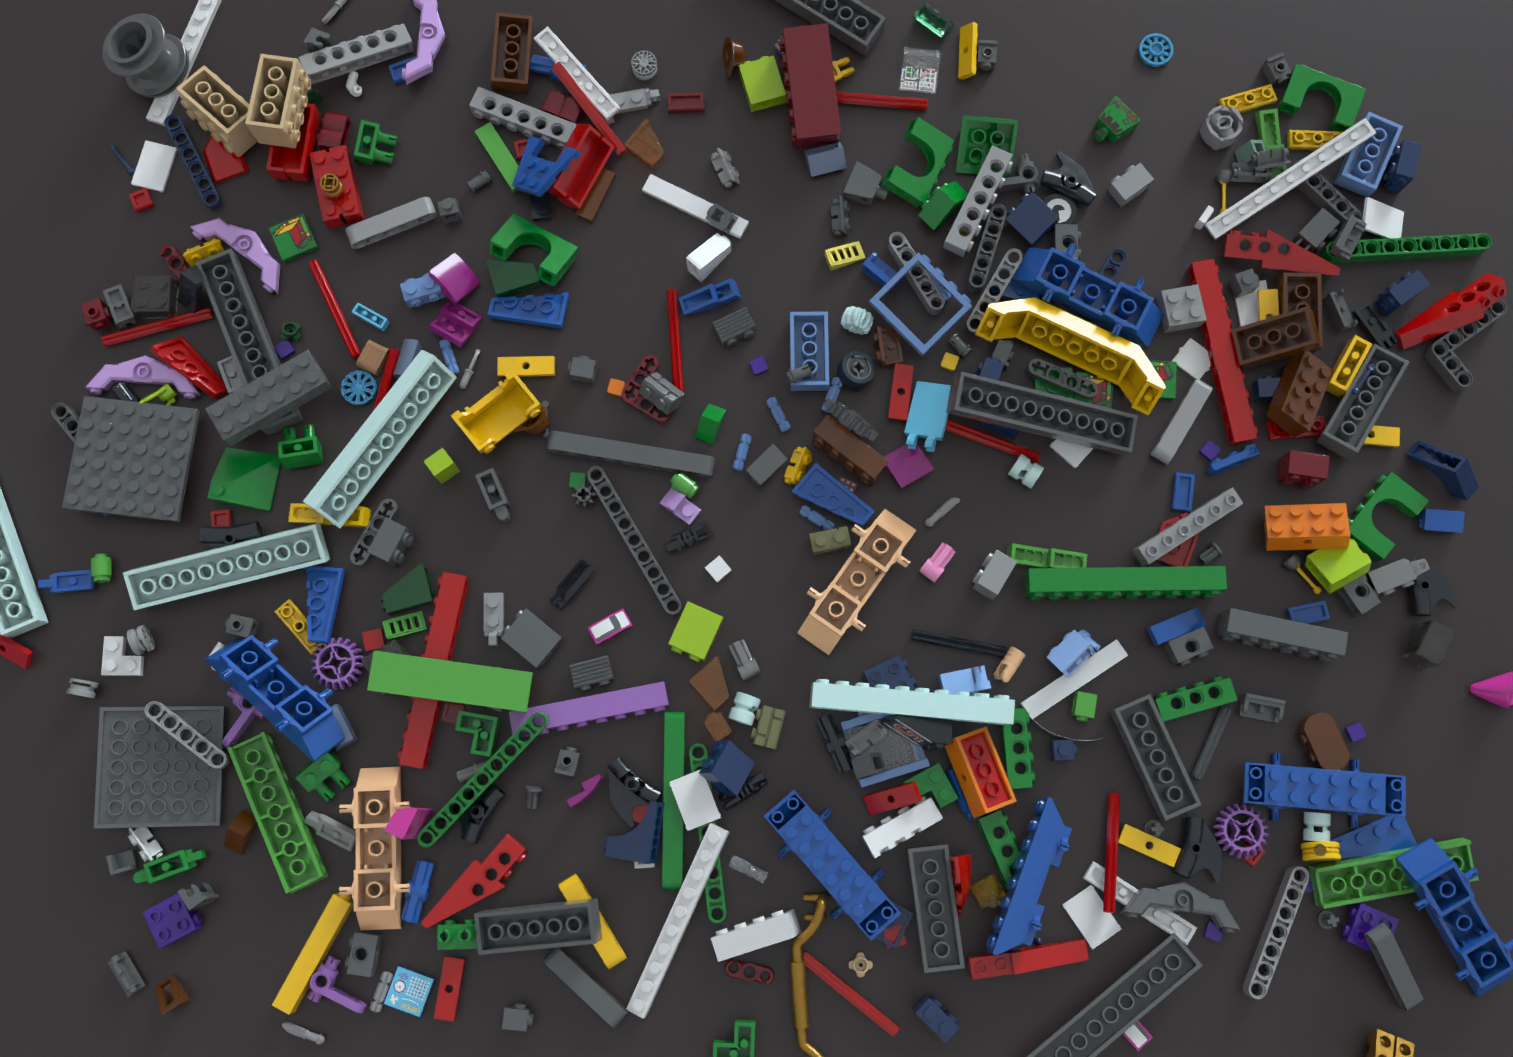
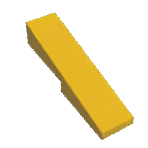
M290 504L289 523L315 524L320 522V525L335 526L307 504ZM357 506L343 524V527L366 528L370 522L371 509Z

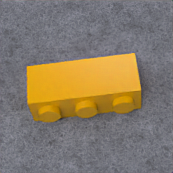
M1357 335L1347 341L1332 369L1334 371L1326 391L1338 398L1347 392L1372 343Z

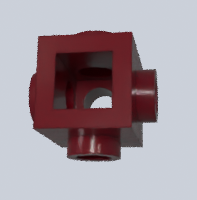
M97 298L81 304L84 313L82 319L86 326H90L94 330H103L108 325L113 324L109 306L101 299Z

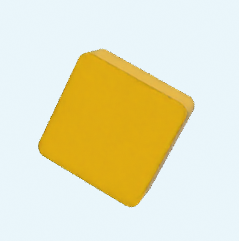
M945 352L940 367L954 372L959 357Z

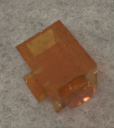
M714 711L705 717L706 721L703 723L715 742L723 740L733 733L721 712L716 714Z

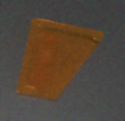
M648 119L641 123L624 144L627 150L652 168L665 155Z
M718 656L689 680L714 710L730 698Z

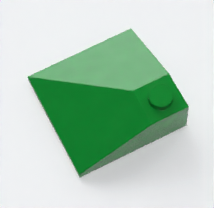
M963 116L955 172L978 175L992 145L1012 154L1011 162H1013L1018 121L1013 119ZM1012 167L1009 173H1004L1003 177H1011ZM996 168L991 169L995 173L999 172Z
M226 447L211 479L207 498L214 503L271 512L281 468L279 455Z

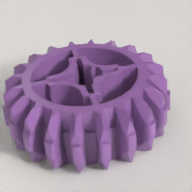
M338 637L337 642L335 638H330V644L323 643L324 648L317 646L320 652L313 653V656L317 658L316 660H311L312 664H316L315 667L311 668V671L317 672L314 678L319 679V684L325 683V688L332 686L333 690H337L338 687L344 690L346 687L345 683L351 687V680L356 682L359 680L356 674H363L359 667L363 668L365 664L359 662L364 659V656L359 655L362 650L356 649V643L350 644L351 640L346 639L344 641L342 637ZM338 648L346 649L351 657L343 658ZM330 653V659L327 662H324L326 656ZM336 660L342 661L339 667L333 666ZM352 665L350 671L345 675L346 667ZM325 670H333L334 674L337 675V679L329 678Z
M1234 804L1233 809L1227 806L1226 812L1220 811L1221 817H1216L1215 820L1220 824L1213 826L1214 829L1219 830V832L1214 833V837L1220 836V840L1217 843L1224 844L1222 847L1223 851L1229 848L1228 855L1232 856L1235 853L1236 858H1241L1243 853L1244 858H1249L1250 854L1252 856L1257 855L1256 850L1259 852L1263 850L1261 845L1267 844L1263 837H1269L1268 833H1264V830L1268 829L1269 826L1262 825V822H1265L1266 819H1259L1258 817L1261 812L1253 813L1254 807L1251 806L1247 809L1246 804H1241L1240 807L1238 804ZM1234 815H1243L1248 819L1240 823L1232 817ZM1227 824L1231 829L1230 837L1227 835ZM1253 825L1255 828V838L1251 833V827ZM1244 827L1242 830L1243 834L1237 836L1240 832L1239 828ZM1239 839H1242L1244 842H1248L1251 845L1249 847L1243 848L1235 845L1234 843L1236 841H1239Z

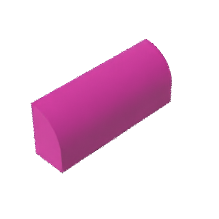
M416 807L399 809L391 816L384 831L402 840L417 839L419 832L427 825L434 810Z

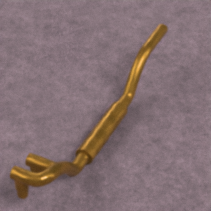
M826 891L803 894V901L816 903L815 913L804 915V921L811 923L793 941L792 961H790L793 1025L796 1029L798 1046L809 1057L824 1056L807 1041L806 1028L809 1027L806 971L805 960H802V946L811 939L820 925L827 920L825 909L826 903L831 899V894Z

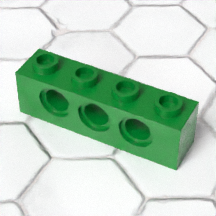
M1223 676L1211 679L1212 683L1206 685L1202 681L1193 684L1194 688L1187 690L1185 686L1174 689L1175 693L1168 695L1167 692L1156 695L1157 699L1153 701L1163 722L1234 702L1238 699L1231 678L1224 679ZM1210 688L1214 689L1216 693L1214 698H1211L1208 694ZM1191 693L1197 697L1195 704L1190 701ZM1172 699L1178 701L1179 706L1177 709L1171 706Z
M1015 708L1013 723L1020 726V733L1014 734L1011 730L1012 725H1000L1004 771L1012 789L1033 788L1032 784H1035V774L1031 772L1033 753L1029 752L1031 733L1027 732V724L1030 723L1029 713L1026 712L1025 708ZM1015 743H1018L1022 746V752L1020 754H1016L1013 751V745ZM1017 763H1021L1024 767L1022 774H1018L1015 771Z
M997 810L976 819V822L1008 892L1006 885L1009 877H1013L1010 873V867L1014 864L1017 857L1020 858L1022 851L1018 850L1015 845L1017 839L1014 832L1009 831L1007 826L1009 821L1006 814L1002 813L1001 810ZM996 827L1002 830L1000 838H996L993 834ZM1004 846L1010 848V855L1008 857L1002 855L1001 850Z

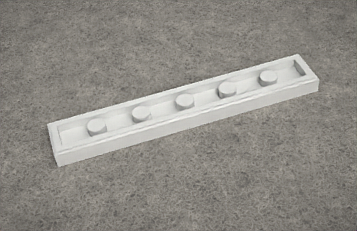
M548 26L534 37L535 42L554 63L561 62L606 121L621 110L618 104Z
M650 174L642 188V192L720 229L705 219L708 209L714 204ZM737 216L738 219L728 234L741 239L749 221Z
M1116 639L1086 659L1068 678L1063 674L1020 704L1029 713V716L1034 719L1127 657L1128 654Z
M1092 861L1083 879L1104 892L1105 868ZM1117 877L1116 900L1126 906L1138 889ZM1149 907L1143 915H1140L1170 935L1175 932L1185 945H1188L1197 927L1170 910Z

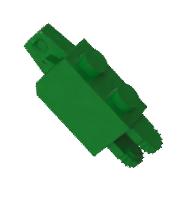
M193 849L181 850L143 864V870L133 875V880L138 884L147 882L152 884L196 869V866H198L197 861L207 858L205 850L193 852Z

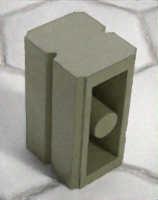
M847 526L840 527L838 530L835 528L809 534L813 556L851 547Z
M763 705L762 709H758L755 719L759 721L758 726L753 728L750 738L754 740V745L776 750L786 711Z

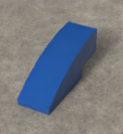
M730 278L716 285L709 284L678 299L683 314L686 316L720 307L741 299L736 281Z
M1197 607L1146 629L1154 646H1157L1205 626L1206 623Z

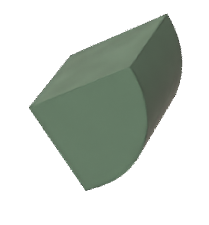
M1249 140L1234 150L1238 163H1252L1251 155L1255 152L1265 151L1266 148L1263 140Z

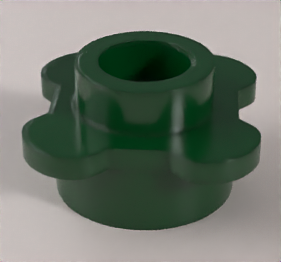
M287 322L282 324L283 334L281 338L283 340H298L300 338L299 329L301 326L299 323Z

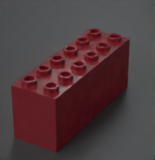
M828 23L783 28V35H780L779 48L780 53H782V71L786 70L784 72V88H788L786 90L787 107H790L788 121L789 125H793L790 132L791 143H795V148H804L839 142L841 126Z

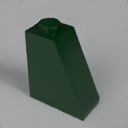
M492 259L485 260L497 297H511L542 287L541 280L538 279L539 269L536 270L534 264Z
M419 564L382 594L381 606L384 612L386 611L387 614L392 616L433 604L434 594L427 566Z

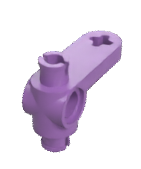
M233 686L230 688L233 692L228 691L227 696L233 699L232 703L242 713L222 741L221 745L226 749L237 744L256 716H259L261 719L265 718L254 706L248 708V700Z
M329 955L326 963H321L316 973L312 975L309 985L312 990L307 998L310 1000L313 998L314 1002L319 1003L322 995L357 1013H363L367 1006L363 1001L334 987L339 973L336 968L340 960L338 958L335 960V957ZM321 975L325 976L327 979V984L325 986H322L319 983V978Z

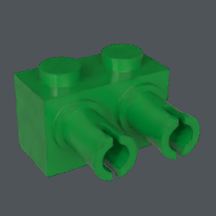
M361 120L354 151V162L372 166L373 162L379 161L392 165L394 153L377 150L376 145L381 143L395 147L397 136L381 132L380 124Z
M308 424L309 430L307 425H304L302 427L304 438L296 439L295 428L289 427V432L288 428L283 430L284 441L278 442L279 460L284 469L323 463L322 446L317 436H315L314 425Z
M331 750L317 761H309L296 772L295 777L308 792L315 790L325 802L329 801V797L332 798L335 793L323 782L324 779L331 777L340 789H343L344 785L347 786L351 781L339 769L341 760Z
M464 919V923H456V920H444L443 924L438 925L437 950L478 949L475 920Z

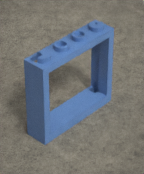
M918 252L869 300V304L923 356L971 309L972 305L970 304L971 300L965 294L961 295L957 291L958 287L952 281L948 282L943 277L944 273L938 267L934 268L930 264L931 260L925 254L921 255ZM917 262L962 306L925 345L880 301Z

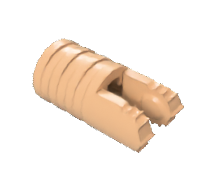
M1011 646L994 672V678L1008 683L1026 655Z

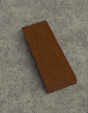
M605 168L601 170L581 208L577 209L575 213L577 217L593 223L616 176L614 172Z

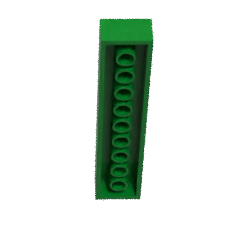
M1225 566L1029 568L1023 574V597H1029V600L1032 601L1041 600L1042 597H1048V600H1060V597H1068V600H1079L1080 597H1087V600H1097L1102 596H1106L1108 600L1118 599L1121 596H1126V599H1138V596H1145V599H1156L1157 596H1164L1165 599H1174L1176 596L1184 595L1185 599L1196 598L1199 595H1203V598H1215L1216 595H1221V592L1227 590Z

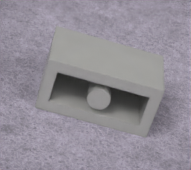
M1141 163L1135 167L1131 165L1124 171V175L1121 177L1118 175L1110 181L1111 185L1107 191L1121 207L1149 188L1154 181V178Z

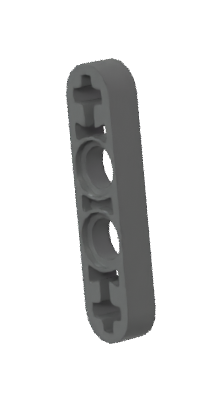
M1036 358L1028 364L1027 372L1030 376L1083 399H1093L1098 393V386L1095 382L1044 360ZM1036 364H1038V365H1039V369H1041V370H1038L1037 372L1033 371V370H1034V367H1032V366H1035ZM1046 367L1048 368V370L1046 371L1045 376H1043L1042 374ZM1056 371L1059 374V378L1057 380L1050 379L1049 372ZM1069 378L1074 379L1076 386L1069 387L1066 380ZM1080 383H1083V385L1081 386L1083 388H1081L1080 391L1077 390L1080 386ZM1088 386L1091 387L1092 392L1090 394L1086 393Z
M385 499L380 503L352 550L350 560L356 566H365L372 557L370 553L363 552L360 547L363 546L365 549H369L370 546H366L365 539L368 536L375 538L379 530L375 528V522L379 519H385L384 516L380 515L381 512L384 515L386 513V516L391 520H394L397 515L399 506L393 499ZM391 503H392V507H393L394 509H393L392 511H391V510H388V512H387V509L385 508V506H386V505H389V506H390ZM357 554H358V555H361V554H362V556L364 557V560H363V561L359 560V561L357 562L358 559L356 558V555H357Z

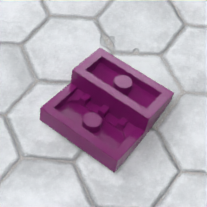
M455 253L433 268L428 275L442 287L441 293L454 304L480 285L472 270Z
M449 300L441 308L440 315L429 325V330L461 348L474 333L483 317L459 303L454 304Z
M905 444L884 456L889 461L886 469L890 475L892 474L900 489L934 471L933 466L918 445L914 450L908 449V445Z
M598 774L581 783L585 791L568 799L569 806L575 808L590 798L604 781V776Z

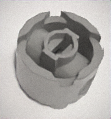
M1220 105L1213 108L1202 123L1200 134L1204 142L1213 150L1224 149L1230 146L1242 131L1243 118L1240 112L1231 106L1228 108L1224 107L1225 105Z

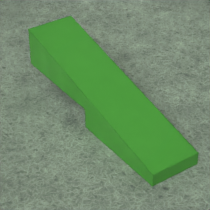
M1278 109L1262 110L1255 113L1259 140H1263L1265 148L1269 151V156H1271V149L1284 147V144H1281ZM1286 164L1281 168L1270 167L1269 171L1272 172L1271 178H1268V182L1286 171Z
M491 122L474 132L512 193H515L518 190L512 184L519 166Z
M1014 543L1007 545L1006 555L1016 560L1017 566L1033 568H1086L1087 554L1054 548L1044 549Z

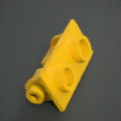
M213 238V240L203 243L204 246L202 247L198 245L190 249L188 248L183 256L191 267L197 266L196 262L225 251L221 246V240Z
M806 447L794 449L790 463L795 464V467L788 465L783 477L785 478V483L791 484L792 482L796 486L805 476L807 466L812 460V453Z

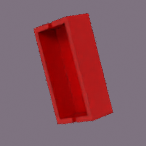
M307 103V107H304V122L300 125V140L297 142L296 148L270 145L266 170L273 179L289 180L291 177L293 181L309 182L312 168L309 153L315 151L321 116L315 104Z
M590 124L576 125L564 148L576 149L581 155L577 160L573 158L568 163L570 167L566 171H561L555 177L557 180L547 190L553 196H557L556 198L568 208H581L615 147L605 137L600 136L601 134Z
M346 145L329 148L330 152L324 149L309 153L322 218L328 229L345 226V222L340 215H343L349 225L365 220L352 156ZM332 173L337 176L343 186V192L339 197L330 198L326 195L320 186V179L323 175Z

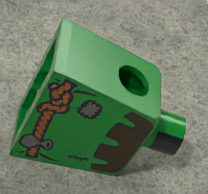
M1115 96L1099 116L1095 124L1098 130L1094 133V137L1099 142L1103 141L1106 137L1111 142H1115L1135 130L1141 120Z

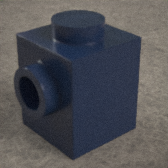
M1268 375L1252 383L1254 402L1272 401L1281 378H1274V376Z
M1073 740L1049 742L1051 762L1075 760L1074 756H1077V746L1073 744Z

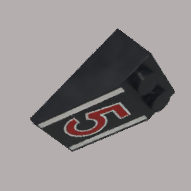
M893 715L882 718L883 724L915 745L924 746V750L944 749L945 745L952 744V720L907 715Z

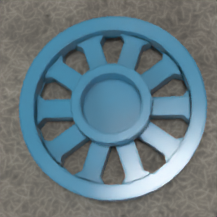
M1159 33L1149 34L1143 38L1139 45L1138 53L1140 59L1145 64L1151 65V67L1164 66L1173 55V44L1165 35Z
M357 370L350 372L343 379L341 393L348 403L355 406H363L370 403L376 396L377 383L371 374Z

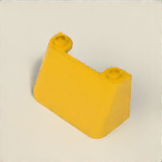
M513 369L504 374L506 376L504 383L502 381L498 382L499 386L470 408L468 406L464 408L466 412L460 413L457 410L451 415L480 453L485 452L487 454L495 448V444L530 417L534 418L541 412V404Z

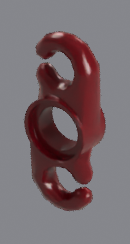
M166 245L160 250V255L164 256L163 260L167 262V267L179 281L180 272L188 269L186 261L175 247ZM166 250L172 251L169 257L164 256ZM180 260L181 266L174 269L172 267L173 262Z
M734 959L728 960L724 967L725 973L729 977L747 982L757 981L758 983H763L761 974L768 972L769 978L765 980V984L768 985L772 983L775 976L774 971L770 967L752 962L742 963L739 960L736 961L738 967L736 972L730 971V965L734 963ZM747 966H752L755 969V975L751 978H747L743 973Z

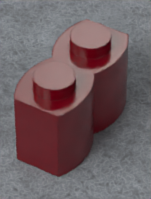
M549 90L541 108L543 112L578 124L583 113V109L574 97H566L559 90Z
M326 112L325 116L321 118L322 129L316 137V143L319 148L330 152L329 148L346 145L351 127V119L348 115Z

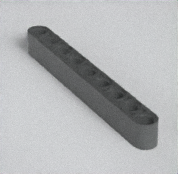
M550 430L548 433L545 449L548 452L674 473L683 472L686 475L712 478L715 458L708 455Z
M598 466L591 467L587 472V477L666 613L671 617L678 616L682 612V605L678 596L603 469ZM594 473L602 474L599 480H593L592 476ZM604 489L611 490L610 495L606 497L602 496L601 492ZM619 505L621 508L617 513L611 512V507ZM623 521L630 522V526L627 529L620 528V524ZM638 537L640 542L635 546L631 545L630 539ZM643 553L649 555V559L646 562L639 560L640 555ZM651 570H658L659 575L656 578H650L649 572ZM667 586L669 591L667 594L661 595L658 593L659 588ZM672 602L679 605L678 609L674 612L668 610V606Z

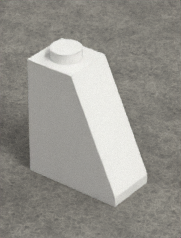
M716 233L686 257L688 271L702 282L731 252L730 240L726 236Z

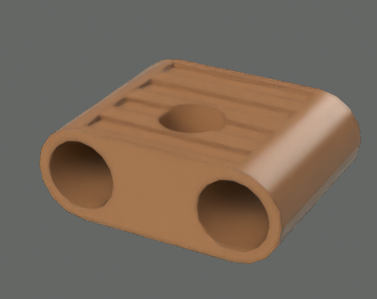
M368 340L356 362V366L378 376L387 360L390 349Z

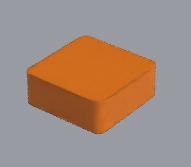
M611 378L607 393L622 397L621 392L625 387V382Z

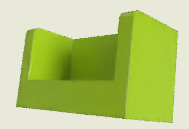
M443 448L424 460V463L441 484L460 472L457 465Z

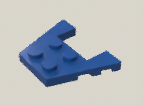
M530 136L512 186L517 190L541 197L557 180L555 177L561 171H566L570 167L568 163L573 158L577 160L581 154L576 149L565 147L556 162L538 158L537 155L545 143L539 138Z

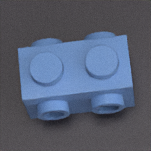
M429 273L424 274L421 278L407 279L404 283L400 284L404 300L409 308L445 298V295L441 293L442 287L428 276Z

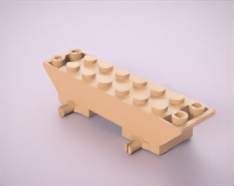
M886 509L875 519L871 527L866 530L857 524L854 525L851 531L860 536L859 544L827 589L820 594L811 587L807 592L816 602L797 634L827 655H830L849 627L853 625L861 632L866 625L857 619L858 613L891 566L898 562L907 568L911 562L901 556L916 532V529Z
M401 767L361 768L356 788H354L352 804H340L339 808H347L339 809L340 813L352 812L354 829H356V870H354V881L352 887H340L339 891H347L339 892V895H352L354 911H356L361 931L402 929L401 893H409L410 889L402 888H408L410 884H401V839L384 831L391 816L399 809L405 808L402 805H410L409 801L401 802Z

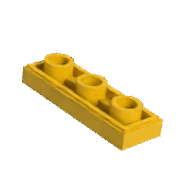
M975 22L960 28L958 78L961 80L976 75L978 24Z
M1272 84L1221 98L1218 103L1228 108L1231 106L1240 113L1274 104L1277 102V97Z
M1289 130L1287 132L1288 150L1316 151L1343 132Z
M1278 289L1258 290L1259 321L1266 319V316L1274 317L1279 315Z
M498 357V377H506L504 374L513 369L518 377L555 376V357ZM526 365L530 366L528 369H524Z
M1374 425L1369 433L1371 438L1367 436L1363 445L1397 448L1400 446V428Z
M288 599L274 611L311 655L318 651L317 646H324L323 643H311L308 641L307 617L291 599ZM302 624L303 627L299 630L298 626Z
M1127 824L1123 825L1118 837L1119 844L1171 867L1175 866L1181 848ZM1147 842L1151 844L1149 849L1146 848Z

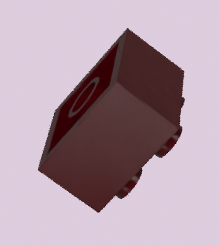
M1290 450L1278 459L1276 481H1280L1284 485L1300 484L1303 488H1313L1327 479L1329 456Z

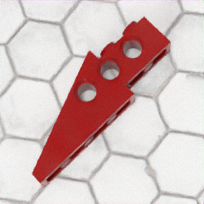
M1265 229L1264 237H1261L1262 233L1250 232V236L1242 235L1243 231L1231 230V234L1226 233L1222 256L1260 260L1259 267L1339 276V267L1270 230ZM1246 239L1249 241V247L1246 250L1240 249V242ZM1263 241L1268 243V249L1265 252L1259 250V244ZM1282 243H1285L1288 247L1284 254H1280L1278 251V247Z
M1486 273L1459 293L1450 292L1394 332L1399 340L1397 343L1398 347L1404 350L1484 318L1483 311L1507 295L1505 280Z
M507 834L483 863L479 860H474L423 919L421 924L425 928H430L506 888L507 885L502 879L507 880L513 873V866L516 863L519 865L526 858L525 852L528 849L511 834ZM504 853L510 855V862L508 864H504L501 861V856ZM490 869H495L497 872V877L494 880L488 877ZM478 884L482 885L484 889L481 896L475 893V887Z
M1085 939L1011 949L998 955L989 953L966 957L969 977L973 980L1008 974H1020L1089 960Z

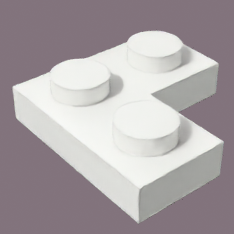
M104 636L101 675L143 676L144 656H125L127 637Z

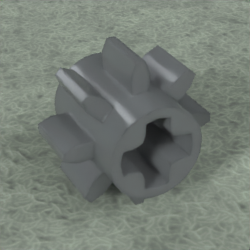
M582 483V487H574L577 492L572 497L578 498L576 505L583 503V506L586 508V503H594L592 497L596 496V493L590 492L593 488L592 486L586 488L584 483ZM583 491H586V493L589 494V496H586L585 500H583L582 497L579 496L583 494Z

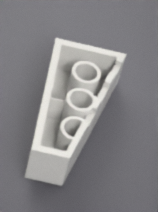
M923 796V800L915 803L916 805L910 809L908 806H905L898 810L899 815L896 817L888 816L880 821V826L874 828L872 825L863 830L864 835L861 838L872 858L880 856L881 852L894 848L899 842L911 838L915 833L921 832L943 819L931 797L926 799Z
M792 909L786 912L779 910L771 913V917L765 918L761 916L755 918L753 923L746 925V922L734 925L735 929L728 931L727 928L716 931V935L711 938L718 962L794 938L800 934L801 929L795 910Z

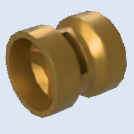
M327 173L321 177L320 186L328 197L337 198L342 194L343 186L336 175Z

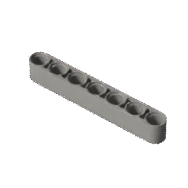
M1290 866L1285 871L1243 983V992L1249 997L1262 999L1267 993L1309 881V872L1304 867ZM1296 870L1300 872V879L1298 881L1294 878ZM1289 889H1292L1293 891V897L1291 899L1287 897V891ZM1283 907L1287 912L1284 918L1280 916V910ZM1277 926L1279 928V935L1274 937L1273 929ZM1270 945L1272 953L1267 956L1265 950ZM1263 964L1265 966V972L1264 974L1260 975L1258 972V968L1260 965ZM1253 984L1258 986V991L1255 994L1251 992Z

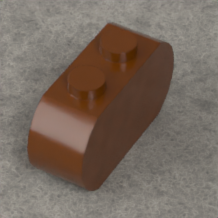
M1326 713L1307 715L1300 721L1298 725L1300 735H1298V738L1308 752L1307 758L1309 762L1318 769L1340 770L1344 768L1349 761L1350 754L1333 717Z

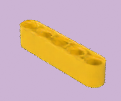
M576 873L558 884L567 901L592 899ZM599 911L602 940L593 945L607 968L611 969L627 959Z

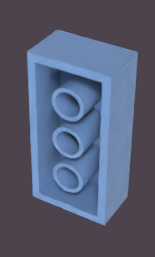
M1368 112L1364 118L1368 120L1376 134L1346 154L1334 181V184L1364 197H1370L1377 189L1403 128L1402 125Z
M828 311L790 312V369L794 370L808 364L812 373L810 376L797 380L795 384L793 382L790 383L791 391H828L829 389Z

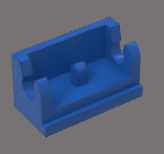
M875 252L862 264V271L882 287L897 274ZM903 277L888 291L889 293L898 285Z
M1422 509L1418 517V527L1422 528V530L1463 533L1465 512Z

